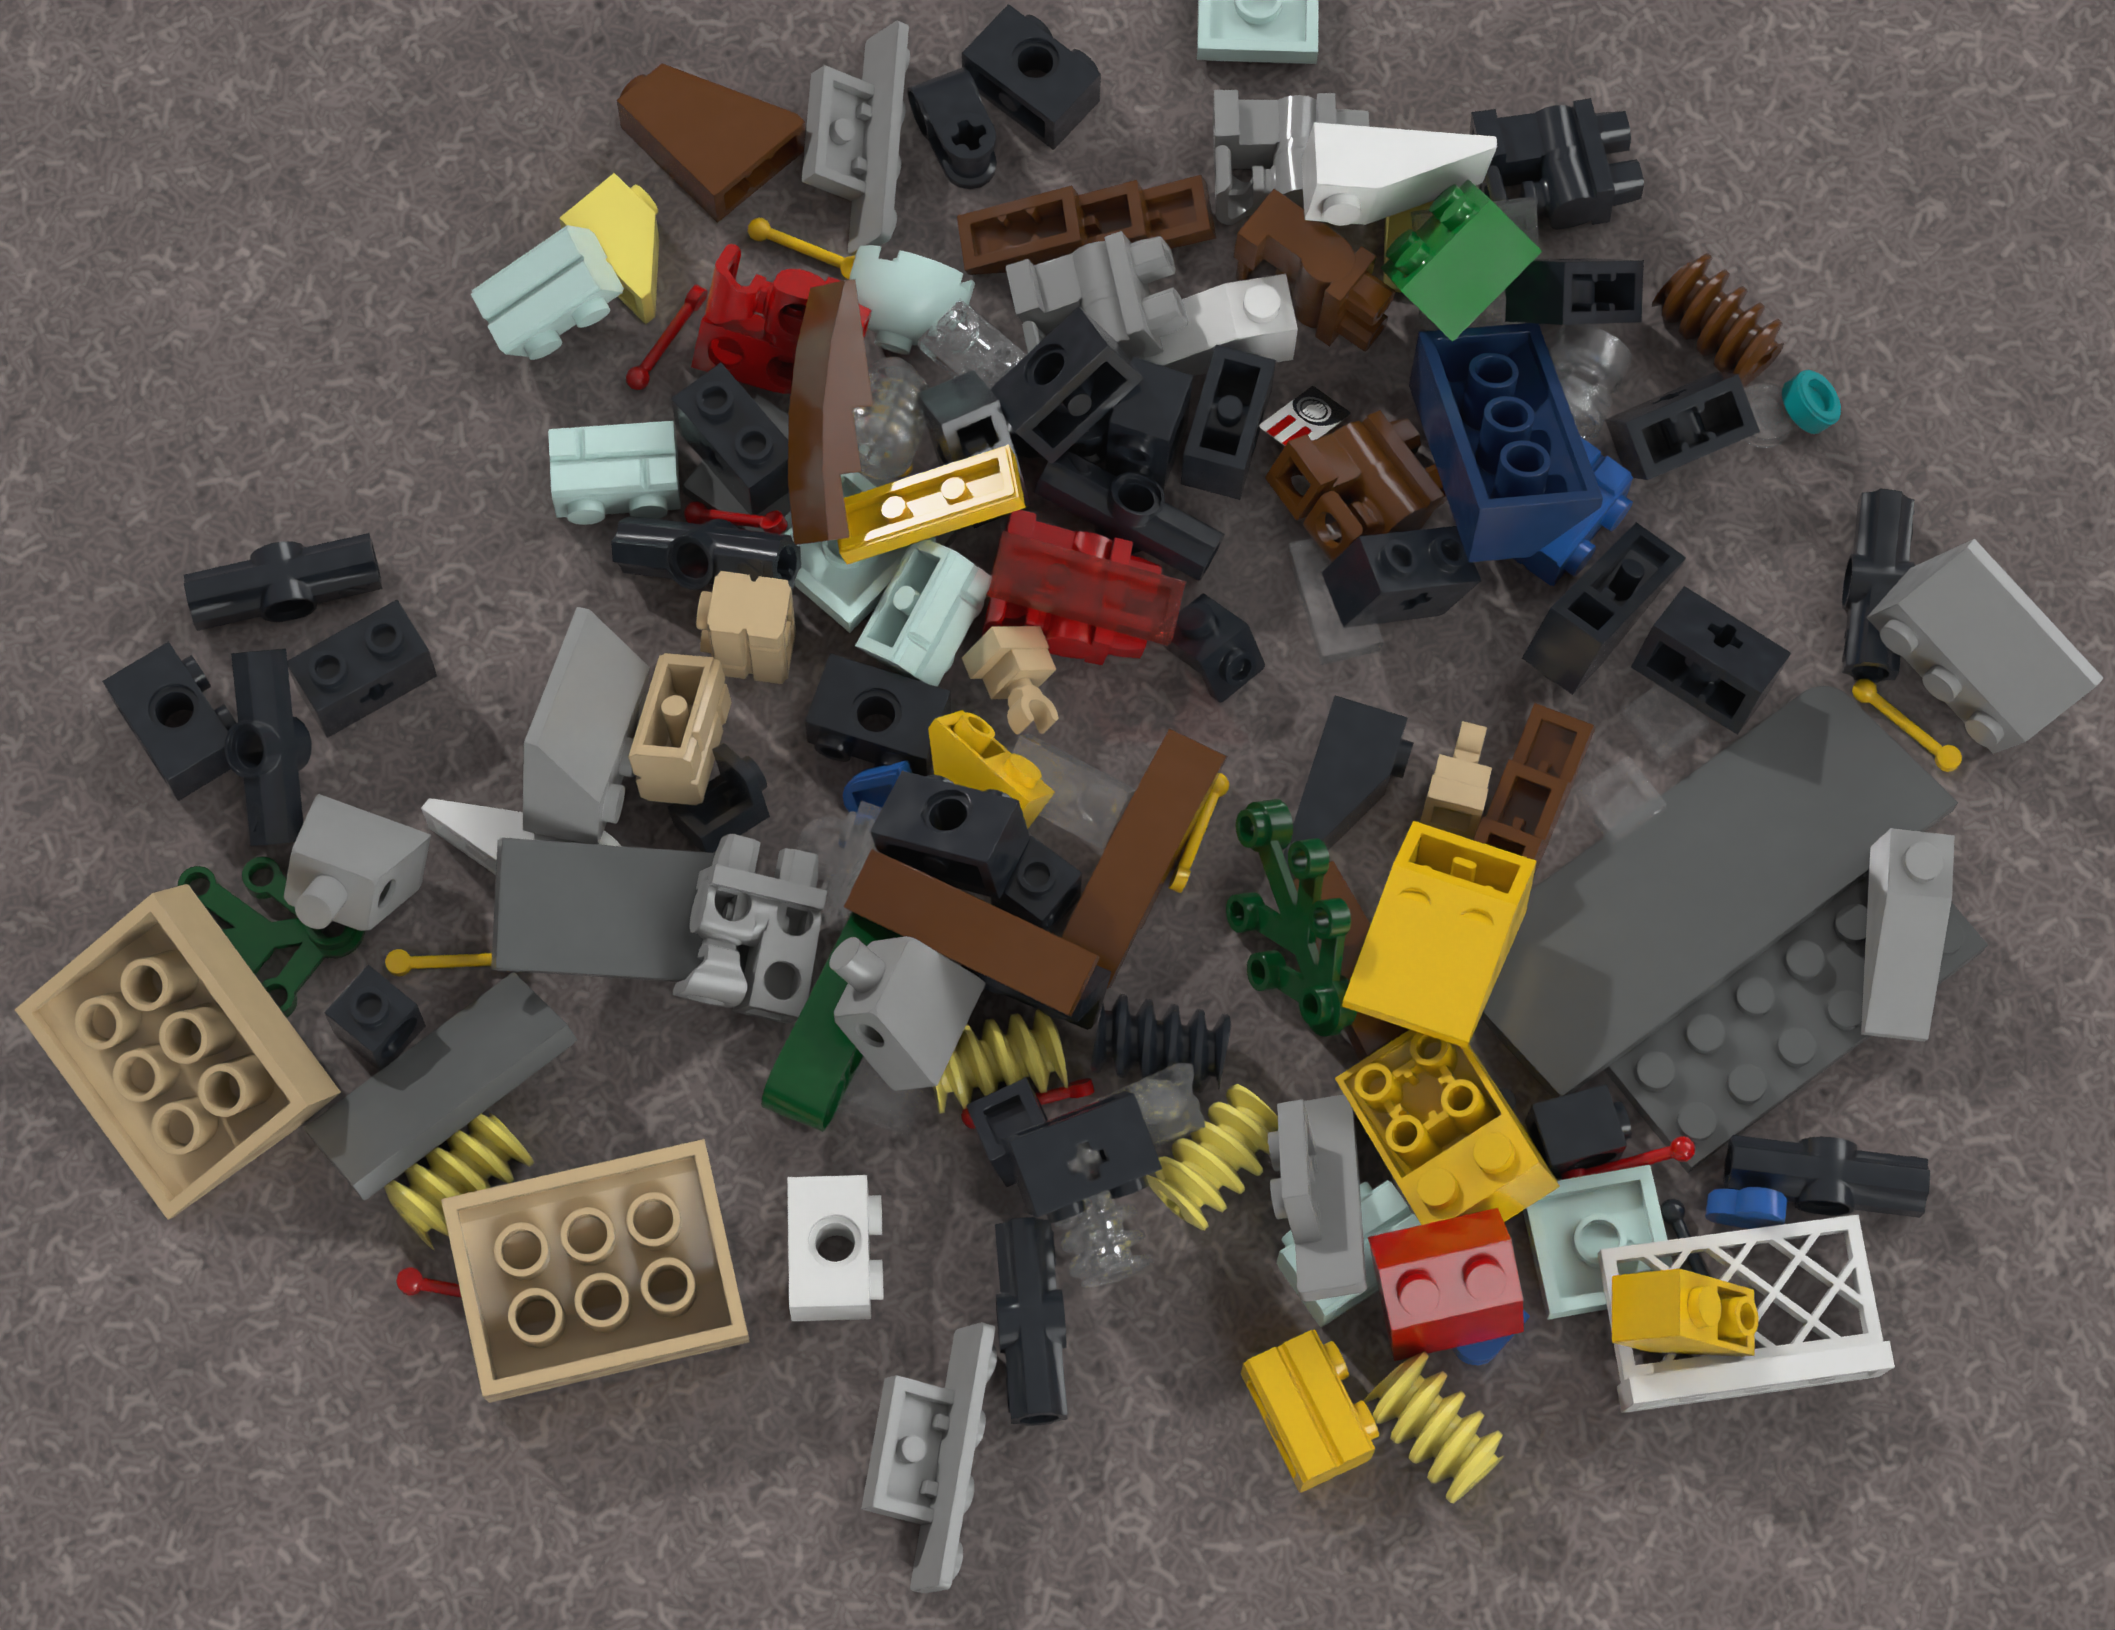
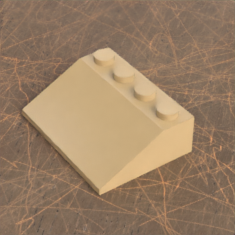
M188 884L149 895L14 1009L168 1220L292 1133L341 1093Z
M705 1139L441 1199L482 1396L489 1403L750 1342Z

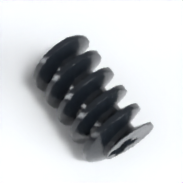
M1120 994L1110 1010H1105L1103 1001L1090 1066L1091 1072H1101L1109 1057H1113L1116 1074L1120 1078H1125L1133 1064L1139 1062L1143 1082H1152L1159 1068L1165 1067L1168 1087L1176 1088L1184 1074L1190 1072L1194 1092H1203L1211 1077H1216L1219 1090L1232 1027L1230 1016L1222 1013L1214 1028L1208 1030L1204 1010L1196 1009L1188 1024L1182 1025L1179 1006L1171 1004L1163 1018L1157 1020L1154 1003L1151 999H1145L1137 1014L1131 1015L1128 996Z

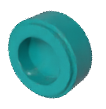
M1803 370L1784 383L1782 387L1784 406L1789 416L1801 429L1810 434H1819L1839 420L1841 415L1839 397L1834 387L1824 376L1812 370Z

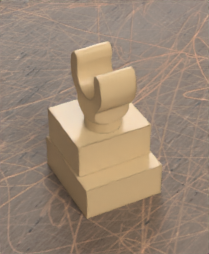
M1040 626L991 627L962 657L970 679H983L991 699H1008V706L1010 708L1007 714L1008 723L1017 735L1033 720L1041 734H1044L1058 720L1055 706L1038 688L1056 671L1048 651L1049 645Z
M1462 721L1453 757L1439 754L1420 823L1468 839H1474L1484 810L1489 790L1487 787L1492 767L1478 764L1487 727Z

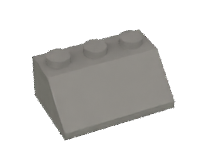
M1975 539L1911 567L1866 617L1880 632L1883 643L1891 651L1902 656L1922 677L1925 688L1934 697L1944 701L1965 723L1966 731L1971 738L1980 745L1987 747L1993 754L2028 741L2093 690L2103 679L2099 672Z
M576 608L524 741L523 831L578 843L599 845L606 823L616 824L619 820L625 795V787L621 785L623 777L633 778L635 775L628 756L649 691L650 667L590 609Z

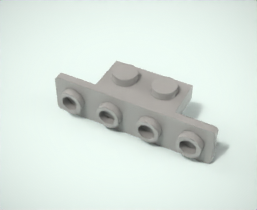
M898 20L866 41L862 80L826 65L811 73L802 182L852 201L848 254L856 255L860 246H881L888 242L897 223V213L894 210L896 180L901 170L899 142L901 125L906 113V106L903 102L905 72L910 62V51L907 48L909 26Z
M1344 1094L1307 1101L1302 1099L1278 1103V1131L1268 1132V1145L1273 1169L1275 1172H1281V1178L1270 1180V1191L1275 1216L1277 1219L1288 1218L1295 1242L1297 1289L1300 1299L1307 1302L1362 1293L1367 1289L1355 1112Z
M983 1322L959 1328L955 1331L945 1388L898 1375L884 1379L861 1509L921 1525L910 1589L920 1593L948 1590L951 1587L952 1580L957 1576L963 1560V1547L959 1542L963 1515L968 1510L974 1495V1479L970 1474L975 1447L980 1443L986 1425L985 1413L982 1410L986 1382L991 1378L997 1361V1351L993 1345L995 1326Z

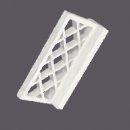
M1859 1215L1601 1249L1597 1253L1611 1331L1612 1276L1619 1275L1617 1263L1640 1260L1654 1271L1679 1269L1690 1253L1698 1252L1707 1253L1727 1268L1719 1280L1728 1282L1733 1274H1735L1765 1296L1757 1308L1759 1320L1770 1304L1774 1302L1804 1324L1793 1341L1786 1345L1776 1346L1756 1331L1755 1345L1758 1348L1755 1349V1356L1747 1357L1691 1354L1694 1357L1673 1360L1677 1354L1667 1353L1661 1362L1635 1365L1632 1348L1614 1343L1621 1384L1617 1386L1621 1413L1882 1376L1895 1367L1890 1341L1883 1342ZM1844 1233L1849 1260L1836 1278L1806 1256V1253L1818 1236ZM1806 1238L1799 1249L1786 1241ZM1769 1243L1791 1259L1773 1286L1741 1264L1754 1245ZM1742 1247L1735 1258L1722 1250ZM1678 1255L1670 1267L1658 1259ZM1798 1265L1829 1287L1811 1314L1780 1292ZM1850 1273L1852 1274L1855 1291L1844 1283ZM1836 1293L1858 1308L1863 1334L1841 1337L1818 1320ZM1811 1330L1823 1338V1340L1803 1342Z

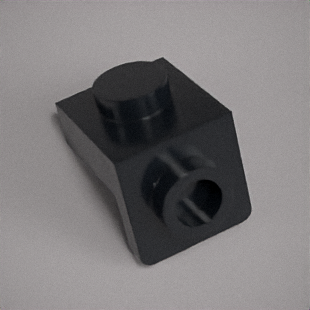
M1204 593L1156 630L1162 645L1173 655L1199 672L1210 696L1220 703L1228 699L1265 667V662L1249 625Z
M725 743L712 749L720 775L708 782L703 802L697 805L673 803L668 806L674 826L702 852L713 853L717 850L722 837L728 834L742 835L770 817L762 793L767 788V781L761 769L751 757L745 756L741 759Z

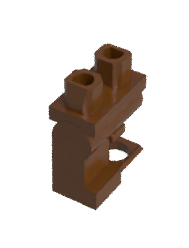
M1273 189L1237 233L1233 256L1238 260L1237 281L1247 280L1263 259L1277 268L1275 275L1286 274L1287 282L1293 292L1292 305L1295 317L1302 324L1310 328H1317L1315 333L1317 339L1330 347L1340 334L1366 352L1386 327L1388 316L1384 313L1393 301L1395 294L1394 289L1372 275L1376 256L1362 246L1354 254L1352 246L1345 238L1321 221L1305 220L1303 208L1276 189Z
M1381 410L1367 415L1363 422H1351L1332 434L1311 440L1308 435H1304L1288 441L1265 476L1267 482L1296 521L1306 517L1303 523L1304 528L1330 563L1360 536L1421 530L1434 510L1447 500L1436 464L1424 469L1414 456L1421 447L1419 432L1408 418L1389 422ZM1301 475L1310 483L1311 486L1304 496L1294 488L1291 477ZM1351 498L1353 502L1347 507L1344 501ZM1326 513L1331 514L1337 521L1332 524H1325Z

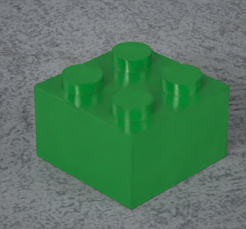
M1469 179L1460 187L1453 184L1445 189L1430 206L1429 211L1433 215L1416 232L1408 229L1402 233L1387 249L1385 256L1389 260L1381 267L1399 290L1452 342L1542 252Z

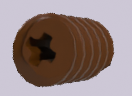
M1706 253L1681 267L1659 290L1652 301V307L1664 304L1661 316L1668 323L1682 320L1679 333L1686 340L1700 336L1696 349L1703 356H1709L1717 352L1714 366L1720 372H1728L1735 368L1733 374H1739L1742 385L1745 387L1767 369L1782 351L1784 343L1779 344L1775 339L1783 324L1779 319H1776L1761 328L1757 323L1765 306L1759 302L1743 311L1740 305L1748 292L1747 289L1741 286L1726 295L1722 290L1730 273L1724 269L1708 278L1705 273L1713 258L1710 254Z

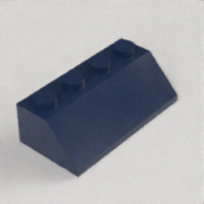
M1522 323L1466 328L1453 342L1441 330L1418 333L1409 387L1468 562L1531 557L1601 508L1603 501L1601 491L1539 324Z

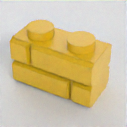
M1314 1329L1292 1338L1278 1347H1273L1243 1363L1241 1376L1299 1493L1351 1470L1372 1458L1375 1447L1371 1440L1379 1437V1431L1364 1401L1352 1403L1342 1383V1380L1349 1377V1372L1338 1347L1333 1341L1322 1344Z

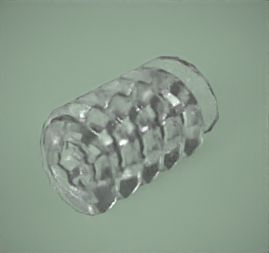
M900 357L883 358L868 367L873 406L853 409L861 472L858 473L875 480H891L903 475L913 463L919 442L927 426L917 393L925 391L930 387L914 367Z
M1079 1144L1076 1146L1078 1157L1068 1162V1166L1070 1169L1083 1172L1088 1176L1091 1174L1089 1163L1099 1157L1097 1151L1085 1149ZM1108 1190L1084 1199L1087 1207L1086 1211L1054 1223L1056 1227L1068 1230L1061 1238V1247L1068 1254H1076L1068 1263V1270L1074 1278L1085 1279L1080 1285L1083 1288L1118 1282L1140 1272L1153 1263L1152 1255L1131 1254L1130 1248L1145 1238L1144 1230H1124L1122 1223L1137 1214L1136 1205H1116L1115 1199H1111Z

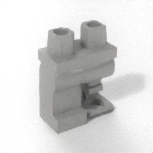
M1214 90L1213 150L1217 220L1226 225H1233L1242 218L1252 215L1273 189H1276L1304 209L1301 159L1314 122L1369 127V112L1336 109L1335 93H1317V99L1309 96L1294 95L1279 100L1238 99V90ZM1231 169H1252V179L1247 183L1242 182L1232 175Z
M1120 231L1104 237L1105 241L1086 244L1079 247L1072 254L1037 265H1033L1027 259L1006 266L1015 312L1023 322L1022 327L1027 352L1029 353L1046 337V334L1054 330L1078 306L1115 339L1130 361H1132L1133 357L1138 358L1142 354L1147 358L1163 352L1160 337L1188 325L1184 304L1174 287L1150 295L1148 283L1175 274L1176 269L1172 252L1163 238L1158 236L1131 243L1124 233Z
M728 834L721 838L712 866L699 871L696 886L697 894L691 910L690 932L698 934L703 939L697 957L703 960V962L685 980L675 984L673 995L725 1008L733 1007V1012L789 1024L796 1022L809 997L820 930L821 910H824L827 895L826 890L816 888L818 880V855L797 849H782L779 851L774 878L755 873L761 842L736 834ZM741 944L750 946L744 974L740 967V954L736 951V946Z

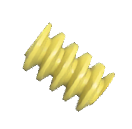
M1037 1009L1034 1015L1033 1028L1029 1030L1021 1015L1018 1013L1012 1014L1009 1019L1007 1035L1002 1033L994 1019H987L983 1027L982 1040H978L971 1027L966 1024L938 1085L933 1086L939 1113H945L947 1095L950 1092H954L963 1109L967 1108L966 1105L971 1103L973 1088L979 1087L984 1096L998 1091L1000 1082H1005L1009 1086L1025 1077H1031L1040 1093L1047 1092L1050 1072L1056 1071L1064 1086L1068 1088L1062 1045L1057 1027L1051 1017Z
M1239 1084L1232 1085L1227 1090L1226 1098L1228 1104L1217 1102L1209 1107L1208 1116L1211 1123L1199 1120L1191 1125L1190 1134L1193 1141L1181 1138L1173 1143L1172 1153L1174 1159L1166 1156L1159 1157L1162 1169L1155 1172L1157 1178L1146 1175L1150 1188L1175 1215L1203 1231L1209 1225L1200 1208L1206 1204L1223 1213L1227 1206L1219 1189L1225 1186L1238 1194H1242L1245 1191V1187L1237 1171L1243 1168L1256 1176H1260L1263 1173V1168L1255 1153L1260 1149L1270 1155L1268 1132L1278 1131V1116L1258 1096Z
M481 1113L467 1124L470 1132L469 1135L459 1130L446 1140L450 1149L449 1152L437 1146L428 1153L426 1158L430 1166L429 1170L417 1163L408 1168L405 1173L410 1184L409 1187L395 1180L384 1186L388 1199L395 1210L433 1250L434 1248L428 1235L430 1229L433 1228L449 1237L441 1199L491 1188L488 1182L491 1176L507 1184L512 1183L515 1180L508 1165V1161L511 1158L528 1167L534 1164L532 1157L518 1139L491 1113H489L490 1117Z
M1424 1351L1410 1357L1396 1367L1363 1401L1367 1403L1377 1398L1380 1399L1372 1415L1377 1424H1382L1396 1417L1398 1418L1390 1437L1394 1443L1399 1444L1414 1437L1417 1438L1409 1454V1459L1413 1463L1417 1464L1429 1458H1435L1427 1476L1431 1483L1435 1484L1450 1477L1454 1478L1446 1494V1499L1450 1503H1455L1502 1460L1504 1456L1498 1458L1494 1453L1503 1434L1497 1430L1479 1438L1476 1432L1484 1414L1480 1410L1463 1418L1457 1414L1466 1395L1462 1390L1445 1398L1439 1395L1448 1375L1441 1371L1424 1379L1421 1372L1429 1358V1355Z

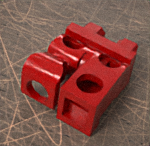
M728 244L715 264L705 315L700 323L691 367L708 372L719 363H722L739 382L772 392L791 394L796 348L810 288L841 280L828 276L827 280L824 281L820 276L809 271L786 269L778 273L773 282L766 281V277L756 274L749 286H741L736 281L741 249L738 245ZM859 304L863 337L865 338L872 310Z
M1024 510L1011 512L1003 532L994 573L995 581L991 590L982 636L991 627L1040 626L1049 645L1048 651L1052 655L1084 659L1086 663L1102 666L1108 654L1117 657L1140 659L1146 648L1151 620L1119 613L1121 599L1126 598L1152 605L1157 593L1162 566L1143 558L1131 556L1132 541L1115 538L1112 541L1096 533L1075 532L1035 521L1037 514ZM1011 586L1053 595V598L1049 602H1045L1041 598L1031 596L1027 605H1021L1010 594Z

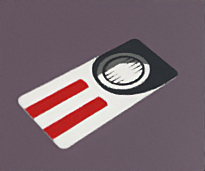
M1311 386L1262 422L1259 427L1286 446L1288 441L1304 435H1308L1311 440L1322 437L1350 416L1351 412L1315 386Z

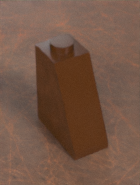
M663 63L647 76L642 74L632 79L623 89L620 98L617 99L621 128L717 223L804 152L806 137L805 121L798 114Z

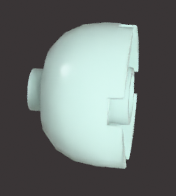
M860 246L854 259L849 280L855 279L859 304L872 310L868 329L876 333L875 345L895 353L909 354L912 345L932 346L945 340L959 326L969 306L975 286L973 280L961 283L962 272L913 253L899 250L897 258H893L890 261L879 259L881 246Z

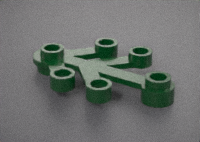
M1279 799L1251 802L1247 805L1246 809L1241 810L1237 815L1235 824L1236 834L1244 847L1258 852L1280 913L1265 905L1258 893H1241L1229 897L1226 904L1227 921L1232 930L1237 933L1257 930L1295 954L1301 973L1287 966L1280 952L1271 950L1250 955L1247 961L1248 980L1257 991L1278 989L1297 1001L1302 1018L1317 1035L1322 1037L1337 1035L1344 1027L1354 1022L1357 1011L1342 1007L1343 999L1350 983L1345 976L1341 975L1345 935L1348 934L1351 927L1350 910L1346 902L1341 898L1321 900L1323 877L1329 868L1327 847L1318 838L1293 842L1288 850V868L1282 850L1286 849L1291 842L1293 820L1287 805ZM1290 871L1293 874V876L1299 880L1298 893L1296 891ZM1316 937L1322 940L1320 954L1316 946Z
M260 856L248 861L242 871L243 883L252 896L259 899L272 897L297 917L296 919L276 922L269 921L220 886L212 871L203 866H194L186 869L178 880V886L189 885L192 881L199 878L210 881L208 891L197 897L206 909L233 927L223 929L222 931L254 974L260 970L276 949L300 946L277 978H270L261 983L268 993L278 989L288 993L287 1001L279 1007L286 1018L296 1009L297 992L325 958L338 959L351 954L359 947L365 936L366 930L360 931L345 925L342 934L330 938L322 934V929L310 928L303 924L296 915L295 907L289 905L284 899L287 877L282 874L278 864L269 857ZM260 869H270L274 872V877L268 885L259 887L251 883L255 872Z

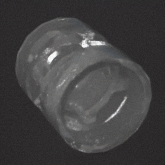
M1584 324L1564 325L1559 328L1549 353L1578 432L1583 439L1591 440L1600 435L1612 407L1613 399L1611 396L1619 391L1631 364L1632 355L1618 338L1604 330Z

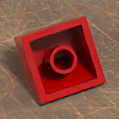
M1498 1208L1368 1237L1394 1361L1407 1359L1424 1351L1429 1354L1524 1332L1523 1296L1512 1241Z

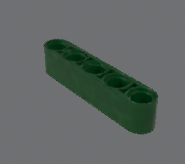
M854 912L851 913L770 1072L761 1100L763 1108L822 1132L826 1130L832 1121L864 1057L835 1023L834 1010L848 983L830 968V958L835 949L843 941L851 937L858 938L866 946L872 941L903 937Z

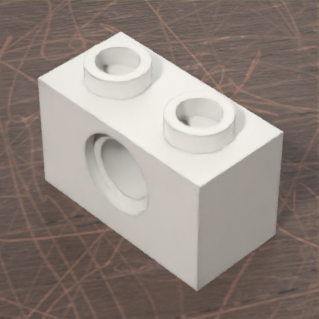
M867 1175L787 1177L789 1309L791 1320L871 1319V1300H883L884 1297L883 1260H870L869 1235H882L881 1195H869ZM836 1235L848 1238L855 1247L846 1259L832 1262L819 1255L818 1248L826 1238Z

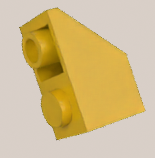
M963 710L935 718L929 726L928 731L934 774L943 776L957 785L981 791L995 789L1006 793L1013 799L1019 800L1027 828H1029L1055 793L1054 790L1041 780L1042 774L1038 767L1027 758L1009 752L994 738L995 732L993 728L975 714L965 713Z
M1680 1268L1612 1276V1343L1653 1353L1736 1357L1755 1356V1333L1758 1328L1759 1319L1754 1303V1289Z

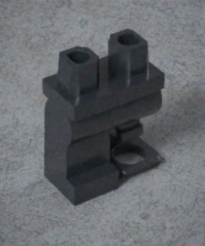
M1588 98L1573 101L1572 107L1554 105L1545 107L1535 113L1499 118L1497 117L1496 109L1471 112L1469 135L1494 136L1497 139L1496 151L1483 183L1479 184L1478 187L1522 231L1532 227L1539 215L1548 217L1551 227L1557 230L1579 226L1591 221L1592 225L1608 223L1611 218L1612 206L1642 199L1644 178L1639 161L1635 159L1608 164L1606 154L1630 150L1631 132L1626 111L1595 113L1592 100ZM1522 184L1519 198H1507L1505 186Z

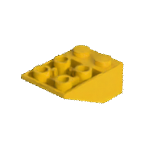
M1413 821L1392 865L1344 996L1342 1007L1467 1048L1526 914L1537 861Z
M1408 1030L1335 1077L1339 1087L1421 1225L1494 1208L1499 1209L1503 1221L1506 1222L1560 1187L1528 1133L1470 1045L1464 1048L1413 1030Z

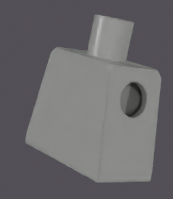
M318 794L311 805L292 848L284 899L289 905L295 907L299 920L310 928L322 929L328 926L331 921H335L360 931L371 930L419 890L423 881L431 834Z
M905 936L872 941L868 946L864 945L856 937L846 939L835 949L829 962L830 968L848 983L834 1010L835 1023L894 1091L937 1086L986 983L978 976L915 938Z

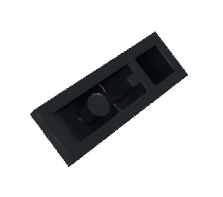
M1636 522L1550 608L1522 659L1540 671L1547 679L1558 684L1573 695L1608 658L1683 565L1686 557Z
M1336 695L1334 696L1293 823L1292 839L1283 854L1288 868V850L1293 842L1318 838L1323 841L1327 850H1329L1385 795L1391 775L1403 779L1414 742L1403 739L1408 717Z

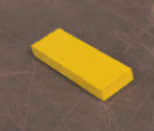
M1006 445L845 497L844 502L850 538L837 539L839 554L848 565L1026 508L1015 454L1010 446Z

